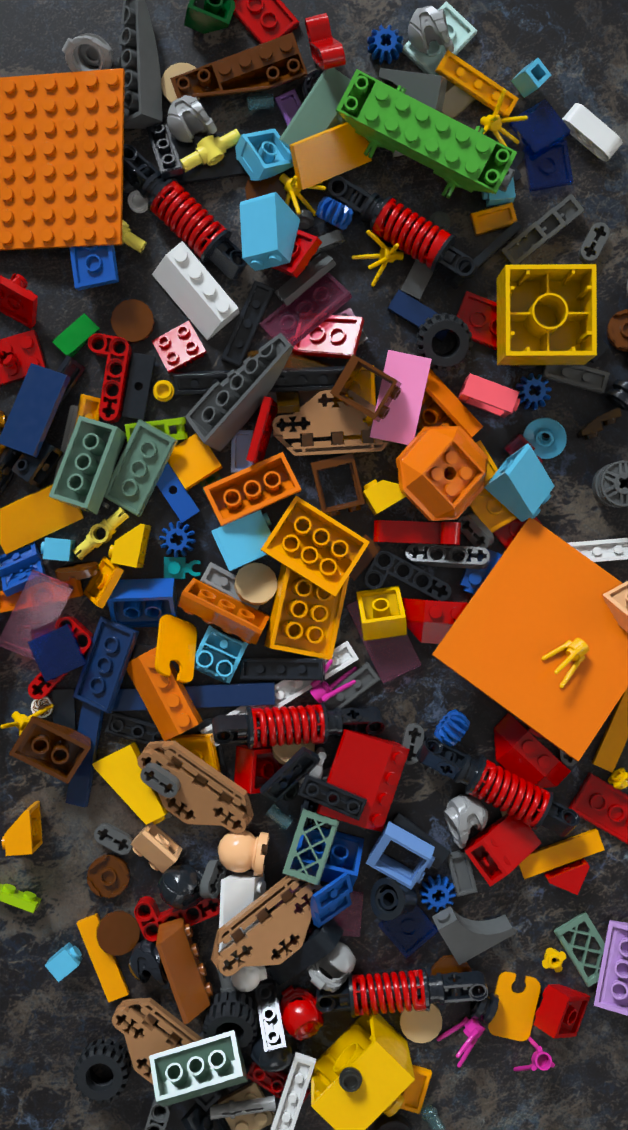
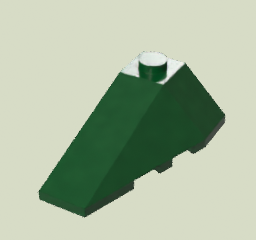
M190 0L187 6L184 26L203 34L227 28L235 10V1Z

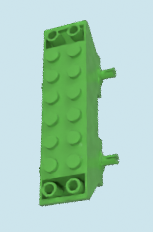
M356 69L336 112L355 129V133L365 137L369 142L364 152L365 156L368 155L369 158H372L376 148L381 147L392 152L396 150L433 169L434 174L442 177L447 182L442 192V195L445 197L448 189H450L446 198H450L455 187L463 188L471 193L473 191L497 193L517 154L516 151L485 136L483 128L478 132L480 126H476L474 130L404 94L406 92L404 87L402 88V86L398 85L396 90Z

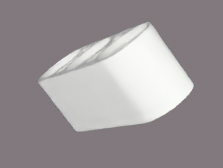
M575 103L560 122L568 133L602 161H609L623 143L622 139L613 130L579 103Z

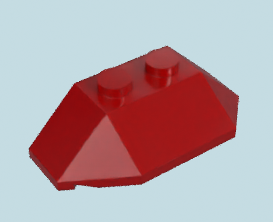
M402 598L407 628L421 643L439 644L469 603Z
M509 713L493 728L496 761L510 771L511 774H516L518 778L522 777L525 781L531 782L533 786L537 785L540 788L557 787L571 772Z

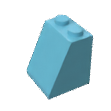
M277 192L240 202L242 259L254 271L290 263L300 223L299 217Z
M527 443L503 462L484 488L523 522L528 518L533 519L541 511L539 509L540 505L545 504L552 496L550 492L554 488V484L532 447Z
M261 510L211 531L229 571L236 570L267 555L261 551V548L271 534L268 526L272 523L267 513L262 514Z

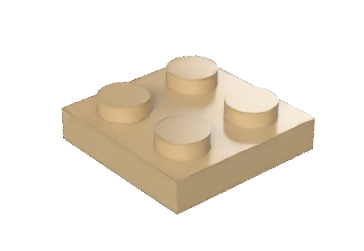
M253 1081L218 1099V1104L229 1103V1100L236 1102L264 1098L265 1096L260 1086ZM273 1111L235 1116V1119H231V1117L225 1119L231 1130H261L272 1124L275 1115Z

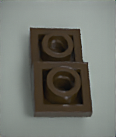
M298 391L276 392L278 413L300 412Z
M621 409L611 410L593 419L577 433V437L584 436L585 440L598 437L597 433L604 430L602 422L604 426L616 423V419L622 416Z

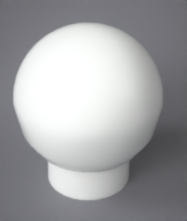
M265 966L242 967L231 976V981L237 990L250 992L258 986L260 981L267 979V972Z

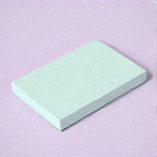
M446 1L439 9H444L449 37L454 45L452 53L457 55L476 35L477 30ZM410 41L403 46V53L425 74L438 75L435 70L446 52L444 45H439L437 41H431L427 54L414 49Z

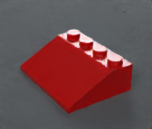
M344 729L327 782L367 798V803L359 821L321 804L318 806L317 813L362 828L382 832L410 749L395 741ZM332 794L329 796V799L335 800L337 796Z

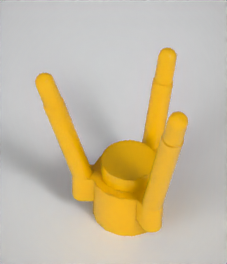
M576 638L573 642L568 640L565 644L541 658L544 661L567 649L565 653L568 657L554 671L555 674L563 670L571 661H575L561 682L560 688L566 685L579 664L585 659L584 655L589 651L588 645L580 638Z

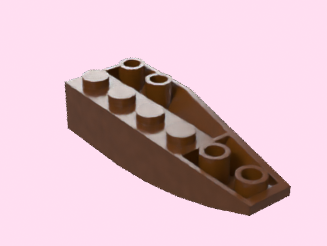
M292 32L170 79L177 99L184 95L204 98L266 91L307 76L308 73Z

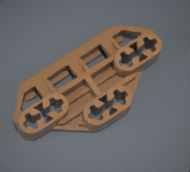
M331 390L317 393L300 408V412L279 415L273 420V436L294 456L382 451L390 442L375 439L374 443L373 438L370 437L372 425L367 426V423L363 422L367 415L354 407L346 406L344 402H337L339 407L333 408L334 402H328L327 406L323 407L319 400H322L324 395L327 396V399H334L330 393ZM347 391L346 394H348L349 398H353L355 402L375 413L376 406L353 391ZM290 418H296L295 423H301L303 418L310 422L306 430H303L301 426H295L297 432H291L292 426L285 427V431L277 427V424H280L283 419L285 423H292ZM362 431L363 443L362 439L344 440L343 444V432L344 436L361 435ZM332 433V445L331 441L314 442L313 446V437H331ZM302 435V447L301 442L293 443V447H291L284 439H296Z
M176 741L149 742L138 757V765L142 770L148 763L158 764L159 762L162 768L179 779L181 787L174 797L166 798L159 793L158 795L164 808L184 823L223 826L234 834H240L245 831L252 820L254 813L247 791ZM150 771L149 775H151V777H153V776H154V772H153V771ZM169 783L167 788L170 790L173 785Z
M286 875L219 928L216 933L211 960L220 973L224 976H232L242 967L279 965L299 950L304 943L312 917L310 908L312 891L316 889V893L323 886L306 882L295 892L291 893L289 888L292 891L299 886L298 881L304 880ZM303 896H305V899L309 901L308 903H306L305 900L302 898ZM281 900L283 901L279 906H277V907H276L274 910H272L269 914H268V913L266 912V910L264 909V908L266 907L267 910H270V909H271L273 906H275L278 902H280ZM296 903H298V907H299L297 910H295V909H296V907H295V904H296ZM258 919L259 922H257L254 926H252L243 934L240 927L242 928V930H245L248 926H250L253 922H255ZM233 939V941L230 944H228L225 948L218 952L219 945L221 942H223V944H227ZM281 941L286 946L285 948H282L283 946L280 944ZM244 945L247 949L245 952H243L242 947ZM273 949H275V952H276L275 955H273V953H272V950H273ZM233 952H235L238 956L237 960L232 955ZM225 960H228V966H225L223 963Z
M152 998L123 999L112 1017L113 1026L125 1036L134 1070L151 1084H153L149 1059L150 1055L182 1046L181 1044L187 1045L203 1040L202 1037L184 1025V1023ZM133 1005H140L141 1012L138 1009H136Z

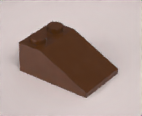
M32 716L9 752V755L68 784L90 750L91 738L72 728Z

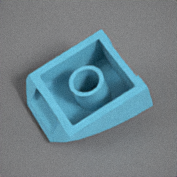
M276 129L241 135L235 147L236 159L239 160L250 176V180L259 181L267 179L293 167L291 152L279 140L281 136Z

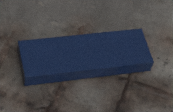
M401 290L397 291L387 310L420 329L421 324L426 322L425 320L428 317L432 318L434 314H438ZM449 329L440 330L433 338L442 343Z

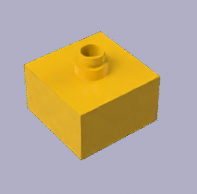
M596 264L504 266L497 277V365H584L597 356Z
M371 1008L370 1015L364 1014L360 1016L316 1060L311 1076V1107L335 1130H366L382 1113L388 1117L393 1116L404 1102V1097L401 1093L415 1080L407 1040L380 1014H373ZM347 1067L358 1069L362 1075V1084L354 1092L345 1091L339 1083V1075Z

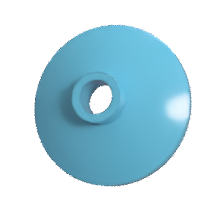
M551 418L533 420L528 424L523 434V437L535 448V454L541 459H550L558 456L564 450L567 442L565 429L559 422ZM547 433L550 437L544 438L542 434Z

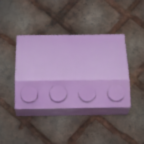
M610 920L594 1006L628 1016V923Z

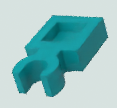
M164 557V578L186 579V573L192 576H200L201 572H194L193 566L201 564V561L193 560L186 564V557Z

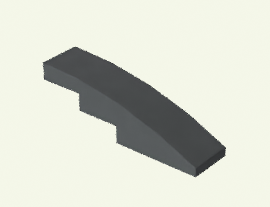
M571 193L538 221L531 224L501 251L512 265L520 264L585 211Z

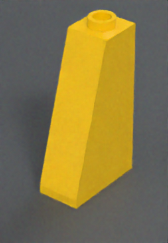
M136 742L92 764L94 769L146 825L151 822L155 825L165 820V815L169 811L164 808L158 792L141 780L140 774L142 769L137 761L141 752Z

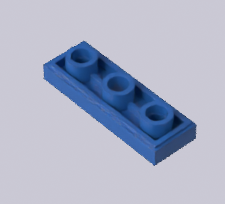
M167 462L156 485L180 521L184 523L199 513L200 510ZM172 487L177 488V492L175 494H171L170 489Z

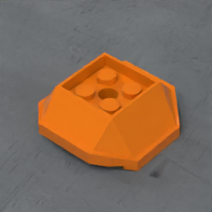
M461 426L423 427L396 458L400 491L429 521L458 519L485 487L488 456ZM446 468L448 470L447 478H445L444 471Z

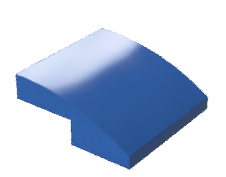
M35 541L0 556V577L3 592L7 597L47 579L41 555Z
M343 873L312 895L310 902L313 924L318 928L352 905L349 893L353 891L349 873Z

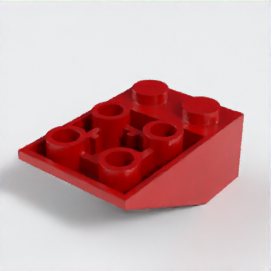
M506 814L469 839L464 850L491 887L511 873L541 844V841L531 827L522 822V818L517 820L514 815Z

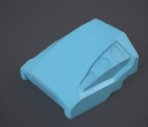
M209 625L195 654L194 669L216 680L230 684L248 643L235 639Z

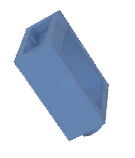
M389 821L371 849L366 864L412 890L416 882L420 884L425 875V868L430 869L435 860V857L432 856L435 847ZM391 840L421 857L414 870L383 854Z

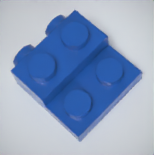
M487 549L490 553V564L486 568H464L459 585L464 586L463 591L475 594L503 554ZM469 554L468 562H471V554ZM479 555L477 558L479 562H482L483 555Z

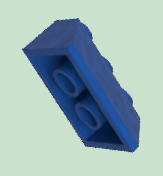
M174 578L119 580L107 600L111 620L129 628L159 627V621L163 615L169 614L177 617V593Z
M320 827L325 838L328 837L330 830ZM312 830L306 833L311 845L323 840L319 830ZM336 831L321 881L330 883L347 872L349 873L353 888L358 877L364 839ZM304 835L300 837L296 849L297 852L309 847ZM325 842L313 847L318 859L322 858L326 846ZM311 849L299 854L304 866L316 861ZM297 856L293 858L291 868L295 870L302 868ZM317 863L307 868L308 874L316 877L319 865Z

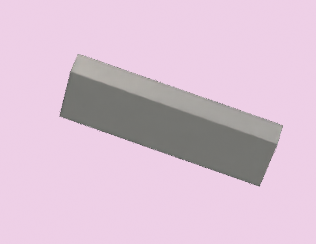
M212 562L209 563L200 581L258 610L260 605L246 603L236 594L234 588L236 575Z

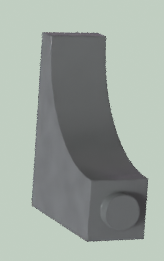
M380 68L379 78L397 86L400 85L402 88L404 87L406 89L404 94L442 113L448 82L446 78L440 75Z
M450 906L432 916L439 933L459 965L516 934L505 914L491 920L475 921L460 916Z

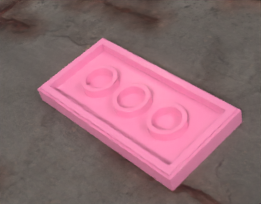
M388 350L383 372L402 383L400 386L401 392L397 399L392 400L388 406L390 410L385 419H381L379 422L373 419L370 432L371 438L408 445L415 438L432 359ZM384 379L381 381L375 411L391 386V383Z

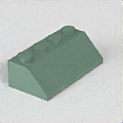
M335 68L324 70L279 140L290 150V144L347 122L336 112V109L351 80Z
M79 416L49 497L97 515L126 439V433L116 426Z
M234 1030L149 1056L156 1102L162 1107L248 1081L244 1059Z

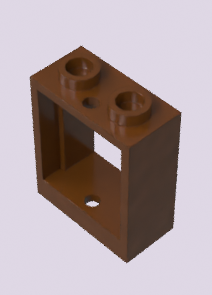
M352 354L330 393L379 422L381 419H385L389 413L390 408L388 406L392 400H396L399 396L402 383ZM362 367L391 383L375 413L345 396Z
M353 453L311 463L319 503L323 513L333 517L340 515V510L348 509V512L361 510L360 506L364 505L365 502ZM349 465L357 501L326 507L318 472Z

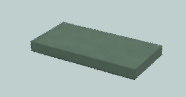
M138 420L111 476L104 498L140 517L178 440L143 420Z

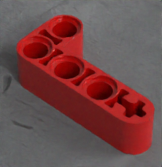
M327 13L305 18L313 61L323 70L345 65L346 59L343 46L332 37Z
M93 334L88 340L89 349L95 355L107 358L99 415L108 423H116L122 416L132 348L122 337ZM104 341V347L100 350H95L96 342ZM120 344H125V351L119 354L116 353V347ZM116 365H121L122 372L114 375L112 373L113 368ZM113 386L119 388L116 396L109 395V390ZM112 408V410H114L115 413L111 414L109 417L106 414V411H110Z
M374 520L373 542L460 545L461 523Z
M67 616L60 618L56 622L55 628L57 633L67 643L29 684L28 694L33 699H42L49 695L89 651L94 635L76 618ZM66 620L72 624L70 632H66L63 629V623ZM81 635L88 638L86 646H82L79 643ZM66 651H70L73 654L72 662L65 660L64 655ZM52 667L58 669V678L51 676L50 669ZM45 681L48 682L42 687V692L39 693L37 691L38 685L43 684Z
M220 892L216 898L203 899L196 906L191 907L198 910L199 914L191 915L188 909L182 910L173 907L160 912L156 901L150 896L140 898L135 907L134 914L145 939L154 942L157 941L158 932H152L149 929L150 925H155L159 928V924L169 922L168 918L174 916L177 919L184 917L186 924L190 923L192 926L219 914ZM147 905L150 908V912H143L140 906Z

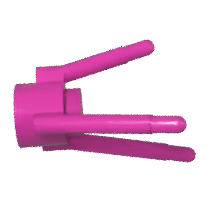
M332 659L325 665V673L333 663ZM353 667L330 685L325 681L322 683L320 681H313L310 684L313 687L310 690L311 695L317 702L322 703L354 685L356 681L352 680L332 691L334 687L355 672L357 667Z
M465 1017L459 1024L436 1038L439 1042L463 1026L465 1027L463 1032L468 1036V1039L456 1054V1058H460L457 1064L458 1068L465 1062L477 1040L486 1029L477 1019L471 1018L469 1020Z
M529 1036L528 1041L536 1050L531 1058L532 1064L517 1066L513 1070L515 1072L535 1071L536 1069L545 1071L550 1069V1067L553 1068L555 1064L552 1062L551 1056L544 1052L542 1047Z

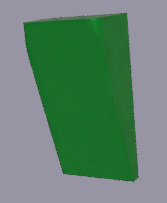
M83 314L53 340V343L66 356L68 355L72 358L88 342L91 335L96 334L100 328L86 314Z

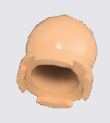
M246 830L240 834H234L230 831L224 835L218 845V855L221 864L227 870L235 873H243L252 869L254 870V876L263 877L265 868L264 858L267 855L269 833L260 832L259 837H255Z

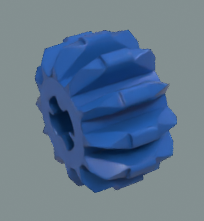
M380 25L379 31L373 29L371 36L367 39L369 45L367 51L372 53V60L379 58L380 65L383 63V60H386L390 65L392 59L398 60L399 53L403 52V36H398V29L392 31L391 25H388L387 29Z
M327 196L323 197L321 202H319L316 211L318 218L342 230L350 225L354 214L351 208Z
M530 373L528 379L523 376L520 378L521 383L515 385L520 390L518 391V397L521 396L519 404L525 402L524 409L526 410L530 405L533 410H537L538 405L544 407L546 405L544 400L548 401L551 398L546 393L552 391V388L545 387L549 382L547 379L541 382V374H538L535 378L533 373ZM535 388L537 392L531 396L529 391Z
M181 521L177 522L176 528L170 522L169 527L171 530L163 528L162 531L167 535L159 536L160 540H166V543L160 546L161 548L169 546L166 551L167 555H170L174 550V557L178 558L180 550L181 554L185 557L187 556L185 548L189 551L194 549L189 545V542L196 543V539H190L189 537L194 535L195 531L187 533L190 525L186 524L182 528ZM175 534L183 537V541L180 540L182 542L180 545L173 543Z
M454 709L449 711L439 721L434 735L446 745L454 746L465 736L466 731L469 729L470 721L462 712Z
M436 874L435 880L428 876L429 883L422 881L421 884L424 888L419 890V894L422 895L420 900L422 904L427 903L426 908L428 910L434 906L435 912L438 913L439 907H442L444 910L447 908L446 904L453 905L454 902L451 898L456 897V892L453 891L455 886L453 883H448V877L445 876L441 880L440 874ZM437 890H440L441 892L438 896H435L434 894H436Z

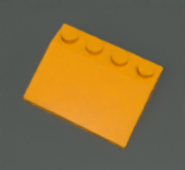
M295 496L264 543L261 551L335 597L370 542L300 497Z
M281 564L264 646L327 660L332 659L349 576L334 597Z

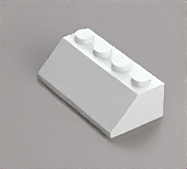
M183 241L164 256L152 273L153 277L207 341L240 314L237 305Z
M253 871L234 873L221 879L219 928L264 894L266 890L264 873L263 877L254 876ZM258 919L255 922H253L250 926H248L245 930H242V928L240 927L243 934L252 926H254L257 922H259ZM233 939L227 944H223V942H221L219 945L218 952H220L223 948L230 944L233 941ZM245 945L242 947L243 952L247 950ZM233 952L232 955L237 960L238 956L235 952ZM228 960L223 962L225 966L229 965Z

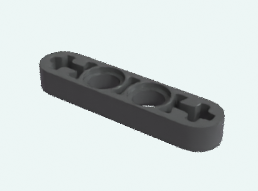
M416 543L409 545L405 551L407 561L415 566L484 569L490 564V553L483 547ZM414 551H418L419 555H417V558H413L412 554H414ZM425 551H427V558H428V559H425V557H424ZM439 551L443 554V557L439 560H434L431 558V554ZM460 552L465 557L462 561H455L452 558L453 555ZM468 553L471 554V562H468ZM479 555H483L482 562H479L477 559Z

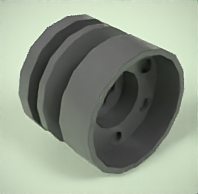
M622 460L605 465L593 477V494L602 505L610 508L628 506V461ZM620 480H624L623 488L619 487L621 484Z

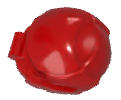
M291 985L281 992L283 995L280 1006L284 1027L288 1033L295 1039L302 1041L317 1034L324 1024L323 1013L316 1008V997H314L309 989L295 988ZM295 998H302V999H304V1000H296V1001L291 1002V1001H292L293 999H295Z

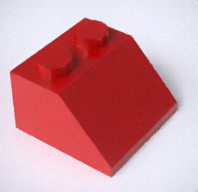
M247 745L236 746L234 782L245 789L247 793H260V788L283 766V764L275 759L272 753V746H261L253 749H248Z
M548 984L543 991L541 1005L536 1010L533 1025L554 1039L576 1037L591 996L560 984Z

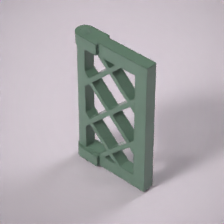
M303 809L282 873L314 885H319L340 821ZM306 818L314 819L316 825L304 831L303 827ZM323 824L332 826L329 836L326 838L320 828ZM318 827L323 840L311 845L306 833ZM304 835L309 847L297 852L296 849L300 837ZM325 842L326 846L322 858L318 859L313 847ZM311 849L316 861L304 866L299 854ZM296 856L302 866L299 870L290 868L293 858ZM318 863L319 867L316 877L309 875L306 869Z
M584 911L556 928L554 933L587 987H590L598 982L601 969L600 962L605 943ZM585 922L589 931L577 930L578 925ZM568 931L573 932L570 943H567L563 936ZM576 933L587 935L585 947L574 945ZM591 936L598 943L599 950L589 948ZM573 948L584 950L581 962L578 961L573 953ZM588 951L598 954L596 965L585 963ZM584 966L595 968L594 974L588 977L584 971Z

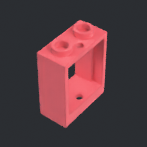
M471 373L464 380L458 395V399L461 402L502 418L512 414L513 411L516 412L521 400L518 398V391Z

